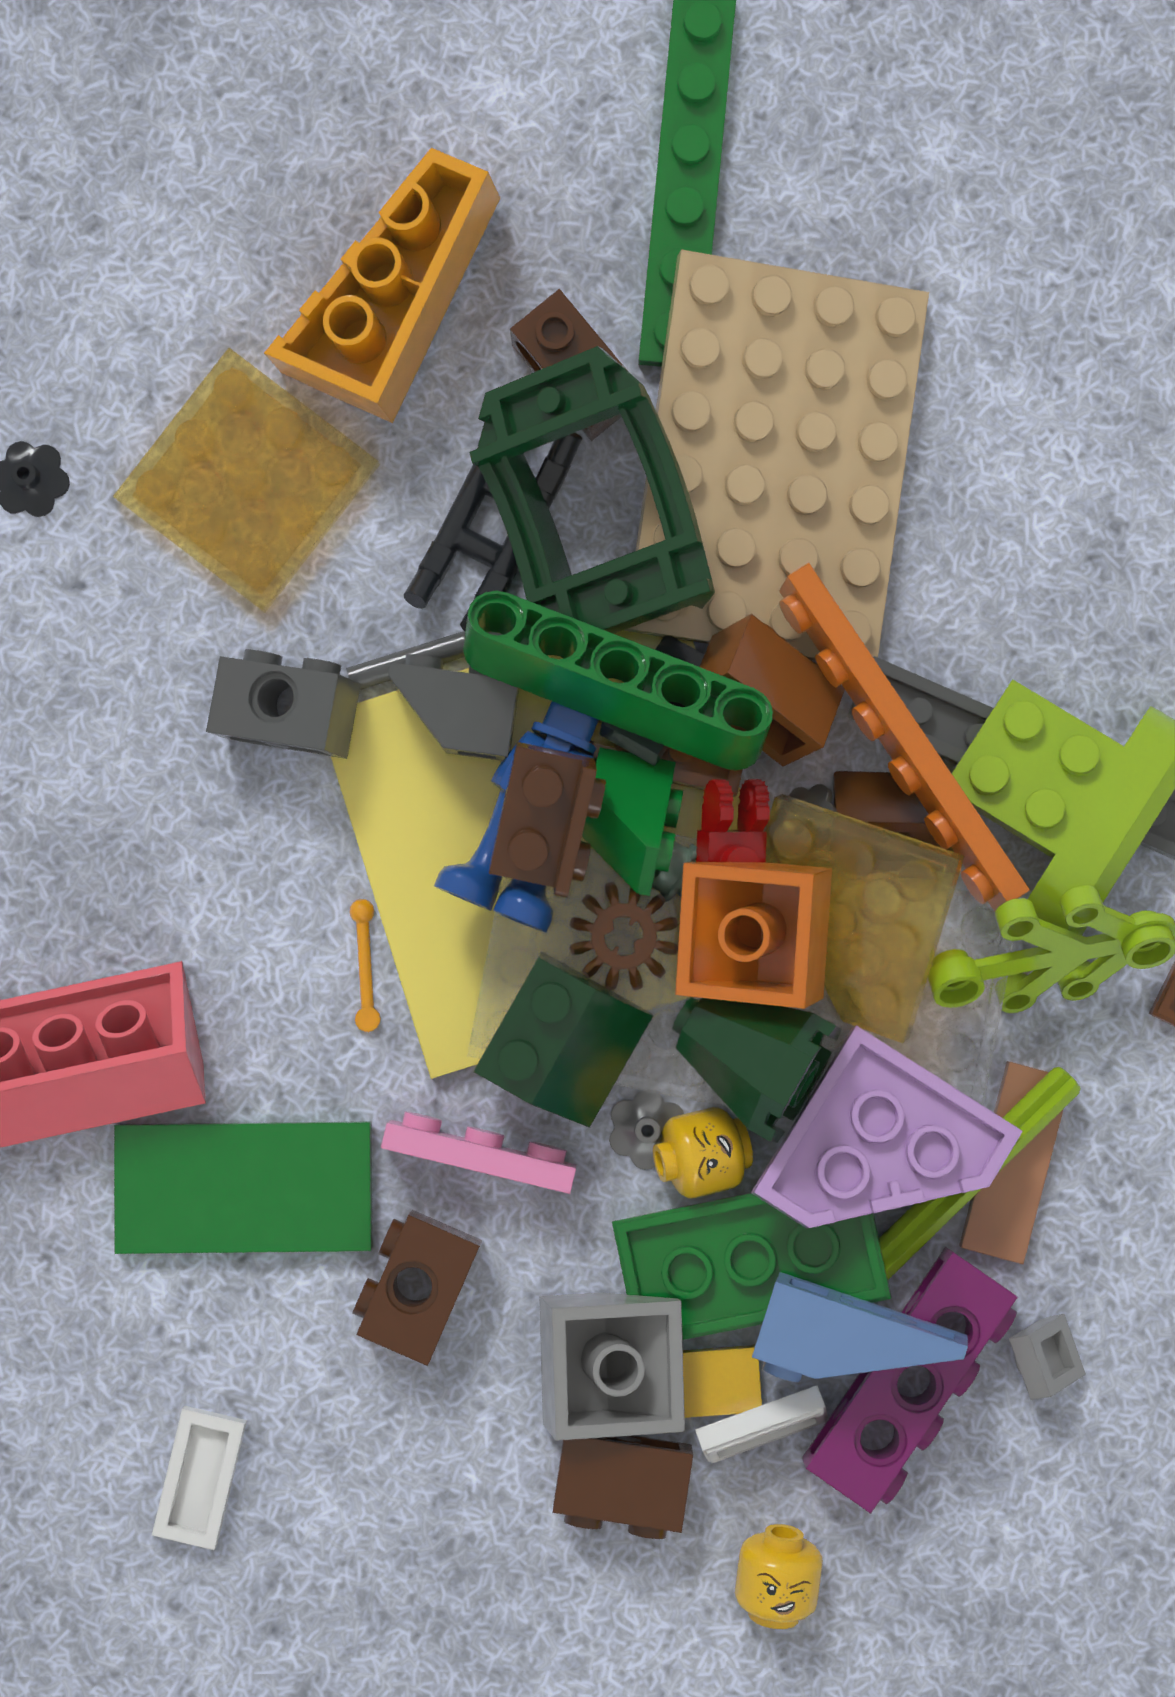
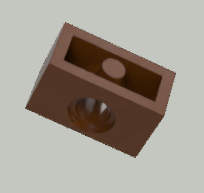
M415 1210L409 1213L405 1223L393 1219L378 1253L389 1259L379 1282L370 1278L366 1280L352 1313L363 1318L356 1335L428 1366L482 1240ZM414 1267L426 1272L432 1282L431 1294L422 1300H411L403 1296L397 1285V1277L402 1270Z

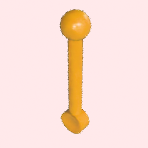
M358 899L352 903L349 910L350 917L356 922L361 997V1009L355 1016V1022L360 1030L370 1032L379 1026L381 1020L380 1013L374 1008L369 933V921L372 920L375 910L370 901Z

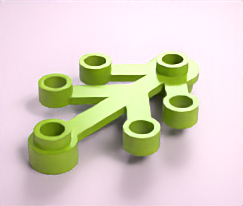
M1081 885L1066 891L1060 898V906L1066 923L1074 928L1089 926L1103 933L1084 937L1039 919L1030 900L1024 898L1012 899L1000 905L995 911V918L1001 936L1009 941L1023 940L1038 947L975 960L969 957L968 953L964 950H947L939 953L932 959L931 969L927 974L934 1001L938 1005L948 1008L964 1006L975 1001L985 990L984 980L999 977L1001 978L995 982L993 989L1000 1010L1006 1013H1018L1030 1008L1036 1002L1039 995L1057 982L1063 998L1071 1001L1082 1000L1093 995L1102 982L1127 964L1136 969H1148L1159 966L1172 958L1175 954V921L1167 914L1149 910L1139 911L1128 916L1104 906L1095 887ZM1097 958V959H1096L1095 961H1093L1092 963H1090L1089 961H1086V960H1088V959ZM1033 971V972H1031L1029 975H1027V974L1024 973V972Z

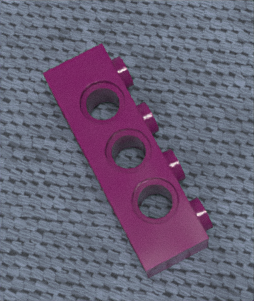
M945 1246L901 1313L936 1324L937 1320L945 1313L958 1312L963 1314L966 1322L964 1334L968 1337V1348L965 1358L962 1360L917 1365L928 1369L930 1381L927 1389L915 1397L901 1395L897 1388L900 1374L909 1367L859 1373L803 1455L802 1460L806 1469L870 1514L879 1501L885 1504L890 1503L906 1480L908 1472L902 1467L916 1447L922 1451L925 1450L939 1433L944 1422V1418L939 1413L953 1393L958 1397L962 1396L975 1380L980 1370V1364L975 1360L988 1340L997 1343L1009 1330L1017 1314V1311L1012 1309L1011 1306L1018 1297ZM885 1420L893 1424V1438L886 1447L879 1450H870L861 1445V1433L870 1422Z

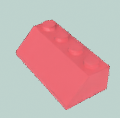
M182 961L0 1000V1148L206 1103L204 1064Z

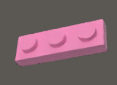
M405 1111L402 1122L390 1120L386 1124L381 1144L382 1149L568 1194L571 1192L577 1164L564 1162L567 1150L537 1142H529L527 1152L502 1147L504 1135L475 1127H467L465 1137L440 1132L442 1120Z

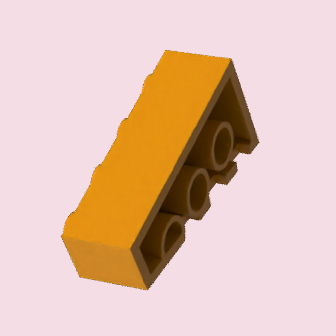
M430 148L378 212L381 217L360 243L357 240L354 241L340 259L343 263L320 292L315 290L299 309L300 317L283 338L278 335L264 352L281 373L393 423L499 203L500 196L489 172L434 148Z

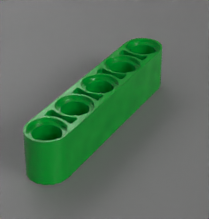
M501 591L485 592L477 596L470 604L463 652L467 663L477 672L721 768L734 771L746 769L754 765L761 756L772 722L773 709L766 696L755 688L510 593ZM487 632H496L502 635H492ZM548 655L560 656L563 659L550 658ZM609 679H618L624 683L612 682ZM669 702L680 703L685 707L674 706ZM731 725L742 727L747 731L736 730Z

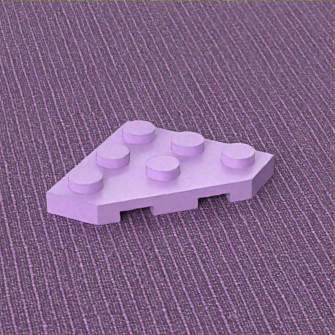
M856 1025L852 1027L751 1193L805 1228L817 1227L990 1187L1023 1131Z

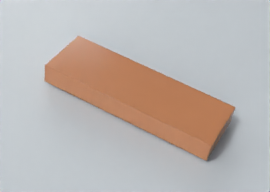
M1007 1061L994 1113L1003 1118L1049 1072ZM1063 1110L998 1172L990 1187L982 1188L971 1199L959 1247L1024 1264Z

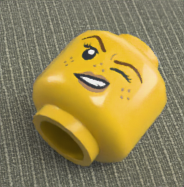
M711 1107L670 1118L663 1127L662 1143L653 1146V1159L660 1180L662 1182L671 1181L679 1194L693 1199L737 1187L743 1180L745 1169L752 1166L753 1151L748 1131L739 1118L732 1119L727 1111L719 1107Z
M785 1524L767 1526L765 1532L754 1534L742 1543L735 1584V1597L739 1605L748 1612V1616L752 1621L761 1626L772 1629H788L796 1626L799 1620L805 1619L816 1609L823 1557L818 1548L805 1539L803 1532L798 1528Z

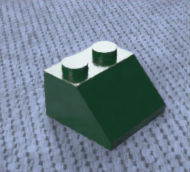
M541 951L480 1058L474 1073L535 1107L590 1128L654 1015Z

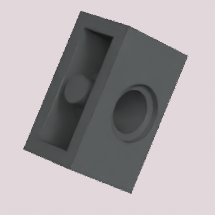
M245 649L243 660L220 656L206 732L228 740L347 759L361 684L340 675V664L320 659L303 658L302 668L282 666V656L252 649ZM291 687L293 703L285 714L279 716L277 700L284 690Z

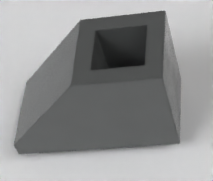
M407 654L405 664L389 663L388 676L447 754L503 761L505 757H508L512 745L519 688L483 675L470 666L469 673L443 670L444 660L432 656Z

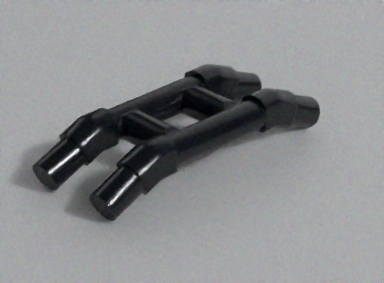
M576 432L553 441L548 455L545 457L536 476L537 483L548 508H550L553 500H555L583 439ZM474 464L435 540L432 541L418 567V571L404 593V599L413 607L420 609L426 607L436 588L441 584L448 572L457 551L490 567L474 599L485 592L501 591L507 593L518 571V565L508 535L503 545L469 529L485 495L493 498L479 467ZM469 609L460 623L464 631H466Z

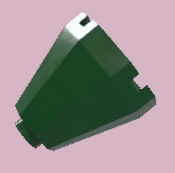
M690 997L685 1002L672 1027L673 1031L680 1034L675 1047L749 1130L774 1143H778L785 1133L784 1130L775 1126L776 1122L782 1115L794 1121L830 1059L832 1052L821 1046L825 1035L837 1041L842 1030L812 1012L783 1006L708 998L697 1000L694 997Z

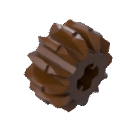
M609 882L605 884V893L611 904L610 907L603 910L598 901L590 894H587L582 899L585 907L598 916L594 923L579 917L571 918L570 927L579 931L591 932V940L580 941L570 945V952L572 955H580L594 949L597 957L587 963L582 970V973L587 978L595 975L603 963L611 966L605 980L606 989L615 990L618 985L620 969H628L632 989L639 990L643 988V980L637 966L645 963L652 974L658 978H661L666 973L662 964L651 957L654 949L668 955L677 954L678 945L669 941L657 940V932L672 930L678 927L676 917H667L656 923L653 922L650 916L662 908L666 901L661 894L653 897L643 910L637 906L641 894H637L630 887L628 903H620L618 888L615 882ZM618 917L631 918L629 926L637 922L642 929L643 937L634 941L633 947L635 952L629 955L617 954L619 946L611 950L605 942V934L614 931L613 920Z

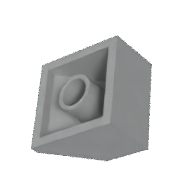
M615 1293L539 1296L543 1425L556 1441L685 1432L681 1300Z

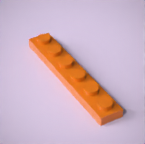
M810 563L788 575L779 590L784 598L779 601L783 615L797 633L807 632L819 650V653L815 655V659L829 683L836 688L842 684L856 705L851 709V712L863 734L870 741L879 739L892 759L888 763V768L897 785L909 796L913 793L916 794L929 814L924 817V821L934 840L945 850L951 847L966 868L961 871V877L972 896L981 904L988 902L995 912L1003 903L1017 899L1030 891Z

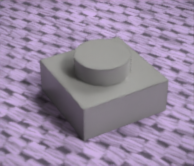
M1065 1314L1041 1319L1009 1338L1015 1355L1016 1366L1023 1377L1030 1400L1052 1397L1086 1375Z

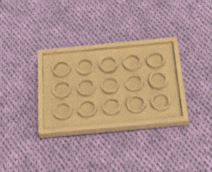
M687 250L680 251L677 256L656 412L670 441L690 495L715 594L703 609L691 605L625 629L624 631L661 637L667 635L680 640L709 644L712 635L753 614L760 621L773 628L780 637L809 660L816 661L815 655L819 653V650L806 631L799 634L790 626L779 605V601L784 599L779 590L787 576L810 563L872 657H878L929 292ZM647 477L636 551L665 540Z

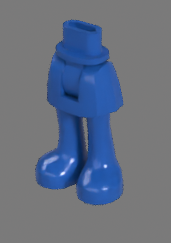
M551 701L543 723L535 721L531 728L533 732L527 731L518 742L594 758L593 755L597 748L589 742L599 720ZM516 745L511 749L508 757H505L491 780L500 789V793L479 847L467 863L444 866L434 884V887L489 911L493 908L502 880V876L489 874V864ZM512 879L502 891L493 909L499 915L547 933L553 915V909L545 895L547 886Z

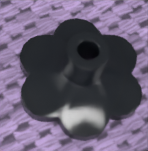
M24 441L15 442L9 446L5 460L0 461V505L5 511L17 514L26 510L35 517L46 516L52 511L55 498L64 495L70 485L67 473L59 468L61 457L56 448L50 445H41L34 448ZM25 472H30L28 478L22 479Z

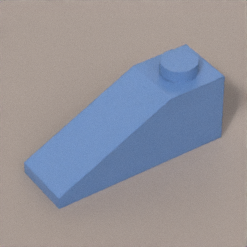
M779 1272L752 1358L764 1361L763 1370L784 1380L800 1382L802 1375L819 1379L962 1360L965 1358L968 1348V1337L966 1334Z

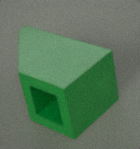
M600 747L596 762L597 771L595 778L606 780L605 791L599 816L597 819L586 816L582 837L588 843H591V847L637 894L650 896L655 870L668 872L676 834L665 832L663 829L664 826L677 827L684 790L671 788L676 762L660 759L653 766L632 753Z

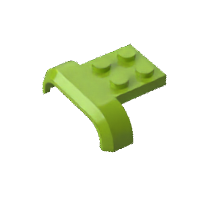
M1012 679L952 772V775L979 814L1053 858L1028 897V900L1033 903L1039 919L1083 935L1087 927L1074 928L1066 923L1060 906L1061 896L1074 887L1090 885L1098 890L1103 903L1175 790V720L1153 706L1149 707L1125 746Z

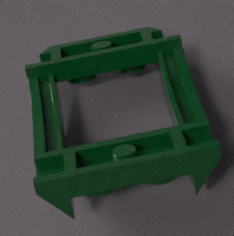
M596 346L485 393L478 418L484 422L477 449L469 453L472 464L479 467L501 515L518 565L526 600L613 634L691 605L703 609L715 594L699 526L678 461L643 384L604 349ZM621 414L645 471L665 540L571 575L555 523L524 453Z

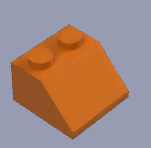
M760 862L683 863L675 995L802 1009L824 998L832 868Z

